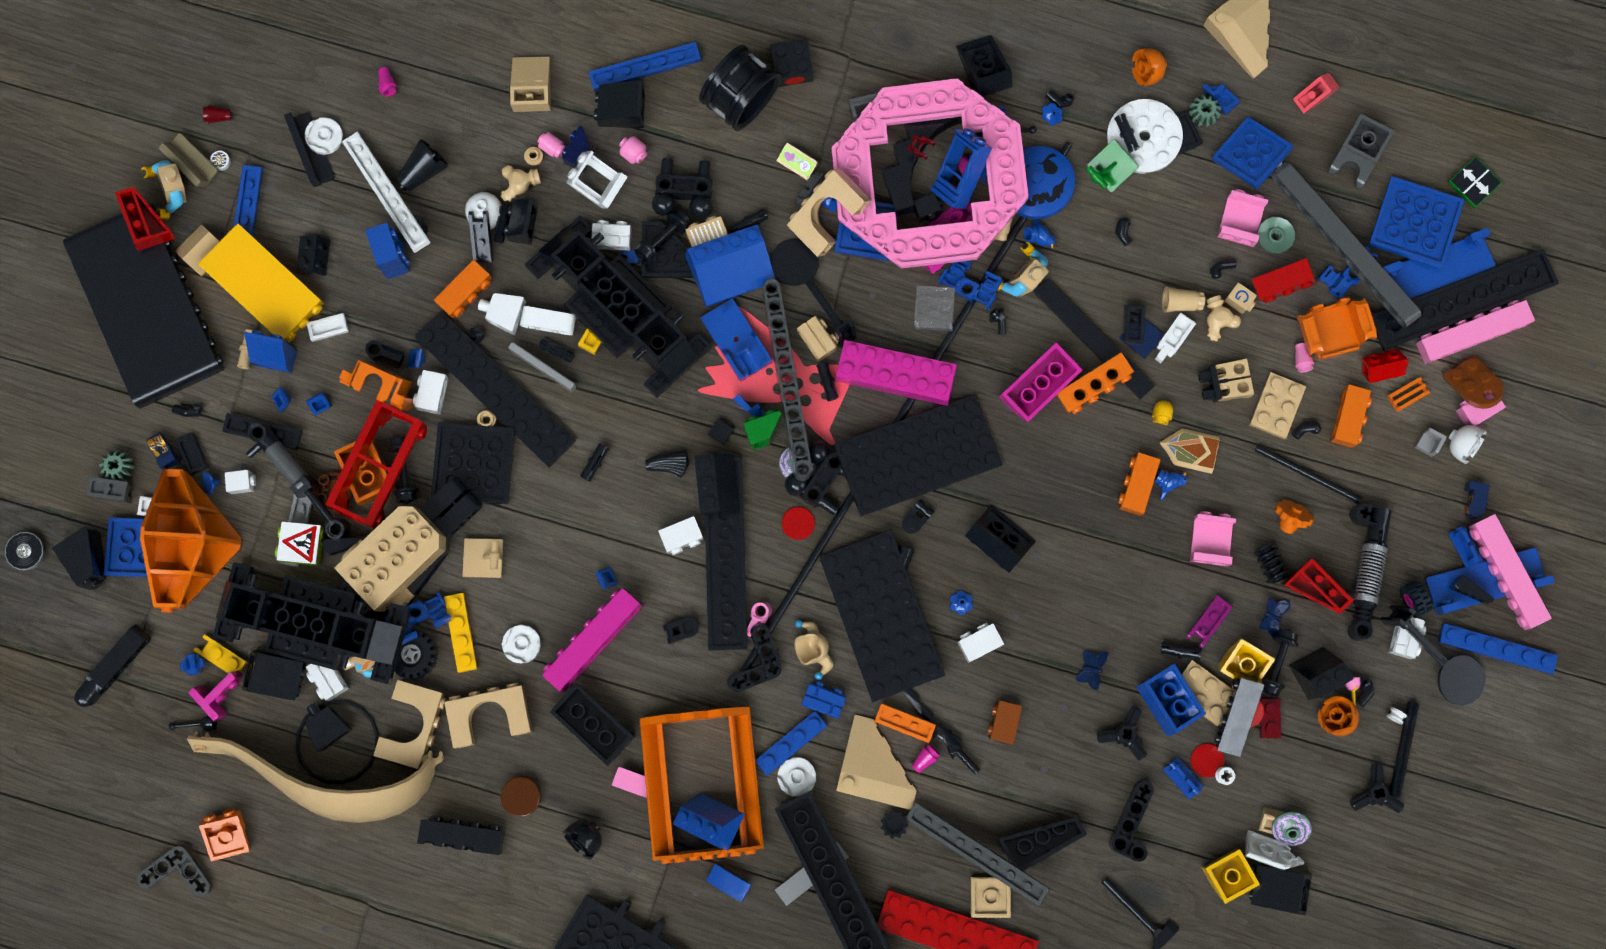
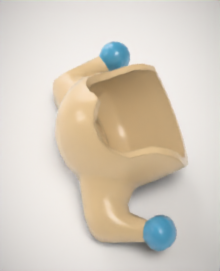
M797 620L795 626L797 628H806L807 633L795 639L796 655L804 665L820 663L822 669L820 672H816L814 677L816 680H821L823 675L828 673L834 666L833 661L828 655V641L820 634L816 623Z

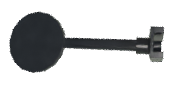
M790 239L781 243L771 256L774 276L780 282L790 286L806 284L834 324L835 336L840 348L843 347V340L849 336L855 340L857 338L855 325L851 320L846 323L840 320L812 280L819 268V257L801 239Z
M1391 605L1389 608L1393 612L1389 617L1382 616L1380 618L1381 622L1384 625L1400 626L1402 629H1405L1441 665L1437 682L1443 697L1450 703L1457 705L1471 704L1479 698L1485 683L1484 671L1479 662L1465 655H1456L1447 660L1411 623L1410 619L1416 613L1412 607Z

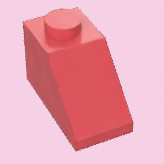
M1328 73L1317 78L1295 96L1293 100L1304 114L1326 100L1340 87L1331 74Z

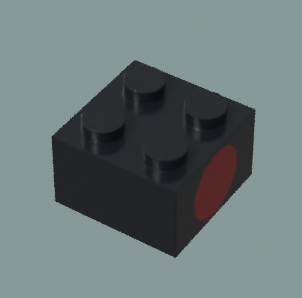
M807 39L770 44L774 72L781 74V82L778 87L813 82V70Z

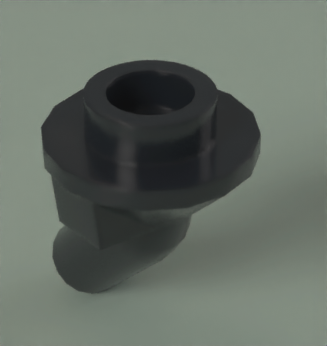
M995 308L989 314V321L991 323L998 322V334H1006L1004 309Z

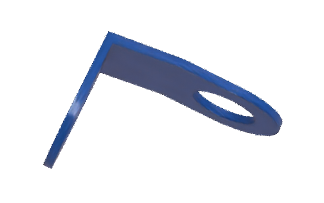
M634 250L622 251L618 254L620 256L622 254L627 255L626 262L628 264L639 263Z

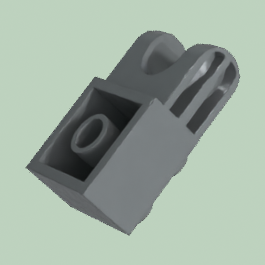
M1360 114L1328 170V174L1335 176L1342 167H1353L1357 172L1354 187L1361 190L1395 131Z

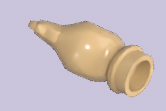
M510 165L504 166L502 175L509 181V187L501 192V198L504 201L511 202L516 196L524 195L528 191L530 184L534 186L540 184L541 180L538 169H530L529 173H526L521 169H514Z
M1221 295L1206 300L1207 307L1211 308L1206 321L1209 332L1207 336L1210 337L1211 341H1218L1221 338V328H1237L1240 326V317L1222 306L1224 300H1222Z

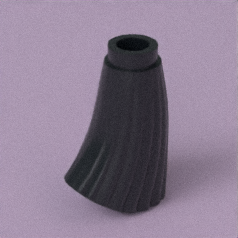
M680 450L651 457L645 460L647 471L669 472L682 478L689 466L687 450Z

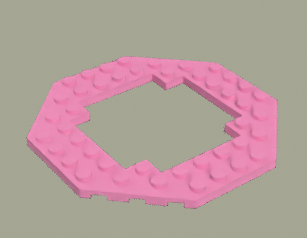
M959 79L882 88L878 92L877 97L861 112L859 118L844 132L842 138L832 146L834 170L842 169L872 200L860 215L854 216L837 200L839 221L901 269L977 260L1028 200L1020 124L1015 120H1011L996 106L988 103L977 92L966 87ZM962 116L963 130L964 128H969L975 133L982 132L983 139L992 147L986 161L990 201L971 203L973 221L897 230L895 212L876 214L870 145L888 143V125Z

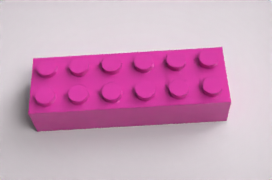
M844 340L836 380L845 384L948 406L957 364Z
M623 588L621 590L617 589L610 596L612 600L607 605L604 603L597 610L598 615L594 619L590 618L583 627L585 629L580 634L577 632L571 638V644L568 648L563 647L556 655L558 657L554 663L549 662L543 669L545 673L542 676L558 691L564 693L642 608V605Z

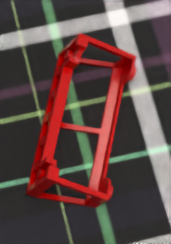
M376 400L325 505L336 513L373 529L378 527L385 520L383 508L415 442H419L426 437L427 426L422 421L384 402ZM393 416L412 425L392 466L389 468L365 455L379 427H383ZM363 460L388 471L366 518L347 510L349 498L347 492Z

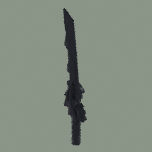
M911 689L903 691L922 717L936 724L933 738L944 741L951 758L954 759L955 755L959 757L976 775L981 769L960 749L963 748L959 743L961 738L952 733V730L943 727L942 723L936 722L933 718L934 714L930 710L925 709L919 701L918 694Z

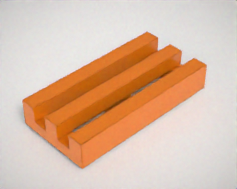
M1421 377L1387 396L1396 412L1401 411L1431 393L1426 389V385L1421 381ZM1415 384L1419 385V387L1408 392L1402 397L1396 400L1393 399L1394 396L1405 391ZM1422 390V394L1398 407L1397 403Z

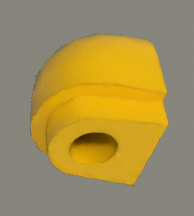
M1161 400L1155 404L1152 412V422L1168 425L1173 416V406L1169 401Z

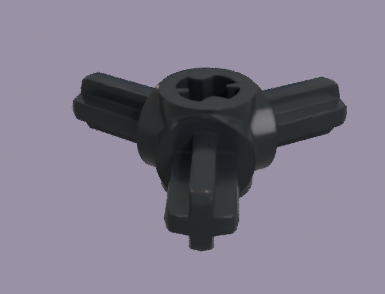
M1131 707L1125 723L1121 722L1120 726L1115 727V730L1098 731V743L1116 742L1124 747L1128 746L1137 760L1140 761L1145 758L1147 752L1137 739L1139 737L1136 734L1138 730L1136 725L1142 710L1137 707ZM1123 730L1130 732L1128 734L1129 739L1122 737L1124 735Z
M1382 764L1371 765V783H1368V787L1364 789L1362 795L1350 800V806L1354 811L1369 804L1372 806L1375 804L1382 806L1384 804L1393 811L1400 813L1404 808V803L1390 795L1391 791L1383 783ZM1374 790H1379V797H1375L1376 793H1374Z

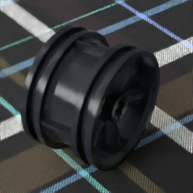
M742 44L729 52L715 67L701 89L699 101L702 104H706L709 110H714L725 119V123L729 126L732 125V129L740 131L748 126L769 103L781 82V74L774 72L771 66L763 63L756 57L753 51Z

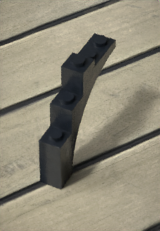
M962 116L904 123L909 140L902 139L893 144V152L898 165H890L882 170V177L896 216L899 217L914 212L911 180L919 157L915 156L913 151H908L909 149L906 147L911 145L913 141L912 136L919 135L920 138L924 136L933 140L948 128L962 123ZM917 141L914 147L918 149L920 142ZM928 144L922 145L920 149L921 153L924 151Z

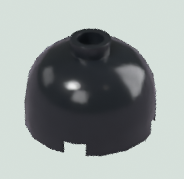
M578 820L570 824L563 831L566 834L564 838L576 852H579V850L584 852L583 857L586 859H592L601 848L602 836L599 832L600 827L593 821L589 823L585 820Z

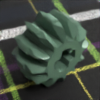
M1201 95L1200 99L1195 98L1194 103H1191L1189 106L1191 109L1189 115L1194 116L1192 122H1199L1198 127L1202 123H1204L1205 127H1209L1210 123L1215 124L1216 119H1219L1221 116L1219 113L1221 106H1216L1218 100H1211L1212 95L1208 99H1206L1205 95Z
M115 450L113 453L108 451V457L102 456L104 463L99 464L103 468L100 473L105 475V479L125 481V475L131 476L128 470L134 468V466L130 465L133 460L130 457L127 458L128 454L126 452L121 453L120 450Z

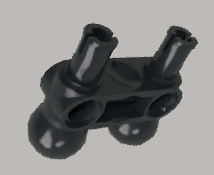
M663 158L661 174L657 176L655 181V196L652 200L654 212L660 216H667V214L674 211L675 200H689V209L693 216L699 219L709 216L713 210V203L711 201L713 181L709 177L710 162H699L698 176L672 175L673 160ZM667 184L669 188L662 189L661 186ZM700 187L707 188L706 191H699L698 189Z
M813 441L808 445L811 463L821 466L810 482L808 480H797L794 473L789 474L785 480V489L792 496H800L799 498L804 500L806 504L814 508L820 506L834 516L840 506L828 499L826 492L837 475L845 476L836 453L832 450L830 451L826 443ZM830 459H836L839 466L832 468L829 465ZM808 491H816L818 494L817 499L811 500L808 497Z

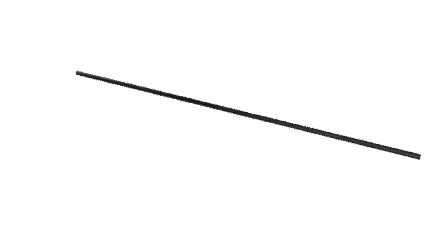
M1065 142L1060 153L1066 157L1072 145ZM1019 217L1007 236V240L1004 241L988 267V272L994 274L1027 218ZM986 272L983 275L980 282L978 283L979 285H981V283L984 284V282L986 281ZM973 299L972 302L967 301L932 359L941 360L976 303V300ZM908 398L893 423L904 420L916 399ZM851 491L767 625L770 635L854 501ZM761 635L760 638H761V641H762V642H765V641L768 640V639L764 640L763 637H762V635ZM755 646L740 671L753 665L758 656ZM735 678L734 683H732V685L738 688L739 683L742 682L743 679L738 680L737 678Z

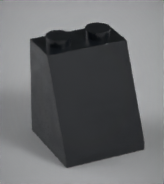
M643 80L599 85V91L595 92V102H598V109H594V120H597L598 126L643 129L645 107Z
M84 526L52 547L76 586L95 590L106 580L101 536L98 530Z
M1324 647L1289 665L1308 700L1321 698L1354 679L1344 661Z
M251 652L242 690L295 701V698L299 697L301 686H298L300 678H303L305 673L304 662Z
M1257 865V869H1254L1253 873L1260 885L1250 890L1249 900H1251V905L1306 915L1312 876Z

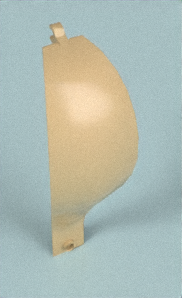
M195 732L194 737L189 735L187 737L194 752L226 754L236 757L257 771L295 803L317 815L343 822L363 823L378 821L403 813L414 806L428 791L435 774V767L444 758L442 751L439 752L437 758H433L432 751H429L428 758L420 769L402 781L374 789L346 791L324 789L304 783L284 773L249 749L230 740L210 737L207 732L205 737L200 738L199 732Z

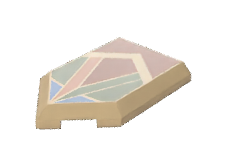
M1182 428L1161 441L1160 445L1165 449L1175 466L1212 474L1220 437Z

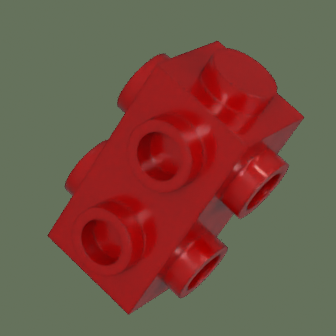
M1399 349L1372 354L1362 358V374L1369 383L1406 375L1408 359Z

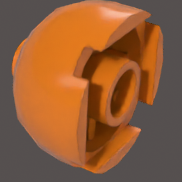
M1153 48L1139 49L1134 52L1132 62L1135 61V67L1132 68V73L1136 82L1144 86L1158 83L1164 77L1167 62L1163 55Z
M1334 696L1327 699L1323 703L1325 705L1322 709H1319L1318 721L1320 726L1329 734L1338 737L1351 734L1357 728L1360 721L1357 707L1349 699L1342 696Z

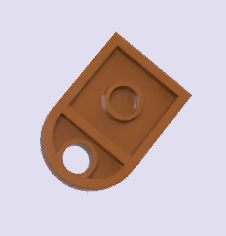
M1475 355L1443 374V379L1469 405L1475 408L1487 409L1494 407L1503 398L1504 387L1501 380ZM1486 395H1493L1494 398H1493V399H1486L1485 396H1486Z

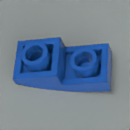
M715 863L706 879L707 882L741 902H743L752 886L751 883L738 874H733Z

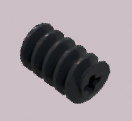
M1276 541L1263 545L1254 552L1255 555H1261L1257 562H1264L1260 569H1267L1263 576H1270L1266 583L1274 584L1291 577L1284 576L1288 569H1281L1285 562H1278L1282 554H1275L1279 550V547H1272Z

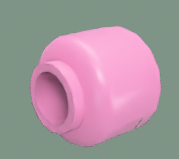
M636 136L625 137L619 144L621 147L620 155L631 164H639L647 156V146Z

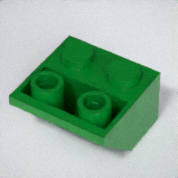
M770 410L764 413L765 416L757 418V416L746 419V422L743 423L752 451L770 445L781 423L780 411Z

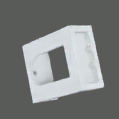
M593 151L583 152L577 159L579 162L577 166L568 173L566 183L599 207L608 208L627 179V176L623 173H617L593 155ZM586 165L591 166L610 180L602 195H599L579 180L578 177Z

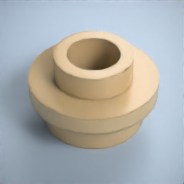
M537 147L528 148L524 154L525 161L532 166L540 164L543 160L542 151ZM532 153L537 154L535 158L530 157Z
M489 410L481 411L477 416V423L479 426L493 427L496 423V416ZM485 417L490 418L488 423H484Z

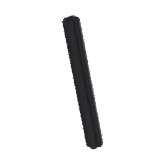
M1409 701L1407 704V717L1404 718L1390 787V795L1394 797H1400L1402 793L1419 710V703Z

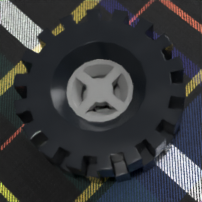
M412 630V632L416 631L418 637L401 646L395 668V673L398 676L407 679L425 677V674H429L431 668L435 667V660L438 659V655H436L438 650L434 645L435 642L430 636L417 630Z

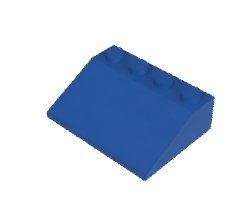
M758 225L688 248L685 254L706 307L759 289L769 279L775 280L766 245Z

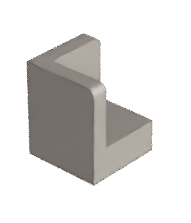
M1428 428L1422 432L1414 448L1432 457L1439 453L1447 436L1432 428Z

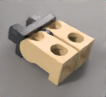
M1247 359L1209 366L1207 370L1199 372V382L1210 383V388L1202 389L1203 400H1213V403L1238 398H1251L1254 395L1251 377L1248 378L1250 371Z

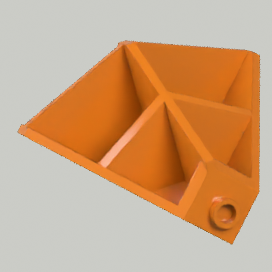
M163 469L141 525L140 541L153 607L161 609L162 613H173V609L184 610L241 550L242 537L192 476L183 469Z

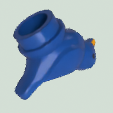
M1033 219V225L1026 227L1024 230L1026 242L1036 243L1041 246L1045 245L1053 248L1056 242L1055 237L1049 233L1046 227L1039 223L1038 219Z
M1162 469L1158 471L1154 483H1156V486L1161 487V501L1164 500L1168 492L1187 483L1186 472L1178 474L1176 472L1169 473L1167 470L1164 471Z

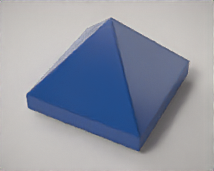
M411 349L407 368H419L426 362L423 349Z
M282 387L278 388L272 395V399L280 413L285 410L291 401V396Z
M323 392L306 400L314 415L332 407Z
M610 567L595 572L598 583L604 590L618 585Z

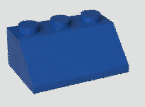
M1175 663L1136 686L1167 737L1178 733L1206 714Z
M700 793L681 806L673 825L728 851L745 814Z

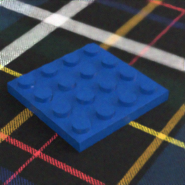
M1391 176L1369 246L1442 269L1465 199Z

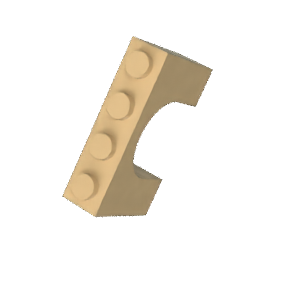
M842 169L830 170L825 175L823 183L818 184L813 189L814 193L812 196L802 202V208L791 215V221L787 224L817 257L826 255L836 243L819 222L818 211L821 203L828 197L834 198L854 216L860 215L872 201Z
M397 680L391 699L411 704L419 709L423 716V729L415 740L408 743L379 737L373 756L420 769L428 758V748L432 747L435 736H433L435 728H438L441 717L438 716L440 710H443L445 707L444 702L447 700V698H444L445 694Z
M513 683L506 685L507 689L499 690V687L487 689L488 693L484 694L476 691L468 693L469 697L461 698V695L449 697V701L444 703L453 748L458 749L475 745L471 723L472 715L477 707L486 702H496L504 708L511 736L533 732L524 686Z

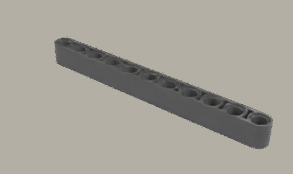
M1285 162L1271 173V177L1278 187L1401 326L1406 328L1421 317L1422 314L1419 308L1289 162Z
M769 279L764 282L762 295L793 473L797 480L806 481L811 476L812 463L781 288L777 280ZM774 288L776 291L774 293H770L767 291V289ZM776 305L779 309L774 311L770 309V306ZM780 323L782 327L775 328L773 324ZM783 341L785 345L778 346L776 342ZM785 358L788 360V363L781 364L779 360ZM788 376L792 381L784 382L782 378ZM791 394L795 399L787 400L785 396ZM794 412L798 415V417L792 419L788 416V414ZM799 431L801 436L795 437L792 435V432ZM802 449L805 454L797 455L795 450ZM800 467H805L808 470V472L806 474H801L798 471V469Z

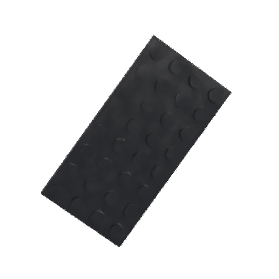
M975 395L833 445L860 517L1003 465Z
M892 530L819 557L872 703L946 676Z

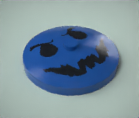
M1033 146L1023 149L1028 200L1016 214L1029 219L1051 217L1062 211L1072 199L1075 190L1073 167L1069 160L1055 149L1045 146Z

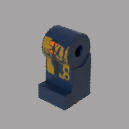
M161 432L146 440L161 469H170L180 463L172 446Z
M1475 481L1465 483L1464 491H1468L1469 496L1468 504L1464 507V514L1468 519L1479 518L1485 513L1489 484Z

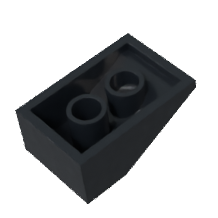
M991 35L956 46L972 89L983 97L1012 87V70Z

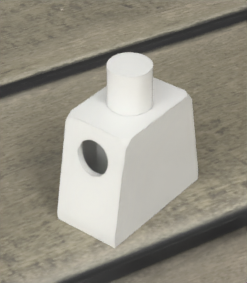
M494 293L491 302L484 299L480 300L478 310L487 312L485 316L487 322L515 335L526 300L520 296Z

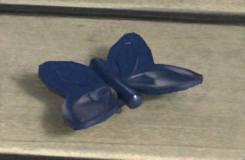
M1269 598L1267 603L1268 612L1265 613V618L1260 623V629H1267L1271 637L1276 636L1278 630L1281 629L1280 624L1277 622L1282 621V618L1279 616L1284 615L1289 610L1290 602L1278 601L1276 603L1274 599Z
M1084 651L1083 661L1086 665L1083 666L1084 670L1076 676V681L1081 683L1088 682L1092 689L1098 690L1101 684L1098 673L1103 671L1099 667L1106 663L1109 653L1100 652L1095 656L1092 652Z

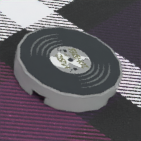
M20 532L13 535L5 547L7 562L13 568L22 571L38 567L45 556L43 540L29 532Z

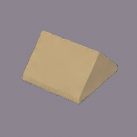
M200 225L175 252L203 277L207 272L198 263L220 241L204 226Z

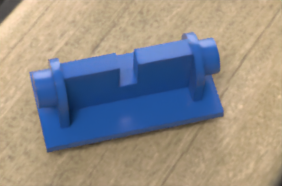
M1461 526L1455 531L1448 533L1465 568L1483 561L1465 526Z
M1178 757L1163 769L1189 800L1194 795L1196 796L1204 787Z

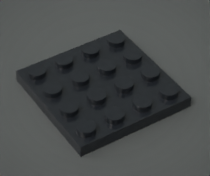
M438 423L431 498L451 479L458 477L469 489L467 493L472 492L482 503L508 505L515 428Z

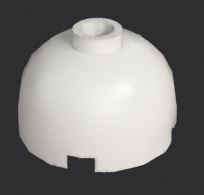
M489 192L476 193L466 203L465 214L469 222V211L474 212V218H483V211H488L490 230L494 229L498 216H500L499 207L502 204L495 195Z
M1474 425L1462 426L1458 431L1454 429L1449 436L1451 440L1450 451L1453 456L1460 462L1467 464L1469 461L1466 459L1469 455L1473 458L1484 441L1481 436L1482 434L1486 435V431Z

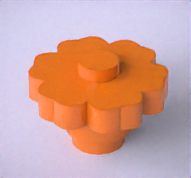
M1283 499L1282 502L1278 501L1275 507V512L1281 518L1279 528L1285 533L1293 534L1298 528L1310 527L1314 521V515L1309 513L1307 508L1301 504H1295L1291 500Z

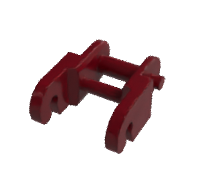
M913 135L911 145L906 146L909 149L908 151H913L915 156L924 157L927 160L928 156L920 152L922 145H929L931 143L932 146H935L936 143L924 136L920 138L919 135ZM917 141L920 142L918 149L914 147Z

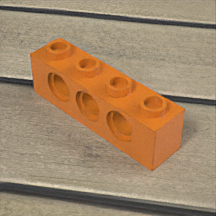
M1121 352L1062 389L1056 396L1067 414L1071 412L1076 414L1083 409L1082 405L1089 402V404H1092L1100 399L1098 395L1105 392L1108 394L1116 388L1114 385L1120 381L1122 384L1129 381L1134 371ZM1114 370L1117 373V378L1114 380L1109 379L1107 372ZM1093 380H1097L1101 383V388L1094 390L1091 388L1090 383ZM1078 390L1083 391L1085 398L1077 400L1074 397V393Z

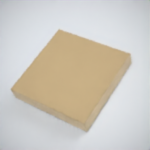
M970 877L971 918H1011V888L995 877Z

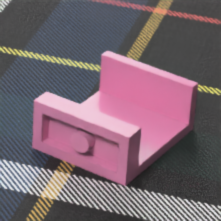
M1232 190L1226 201L1217 237L1254 247L1259 239V235H1257L1268 200L1264 199L1261 195L1254 194L1252 196L1245 194L1246 192L1243 190Z
M1204 511L1194 516L1190 562L1220 566L1232 565L1233 557H1230L1232 528L1233 524L1236 523V519L1231 518V515L1228 514L1212 516L1211 512Z

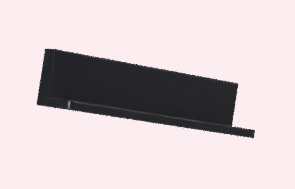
M291 112L285 114V120L310 183L313 187H317L334 180L335 177L326 155L315 153L306 143L305 130L312 121L310 114L307 112L297 117H294Z

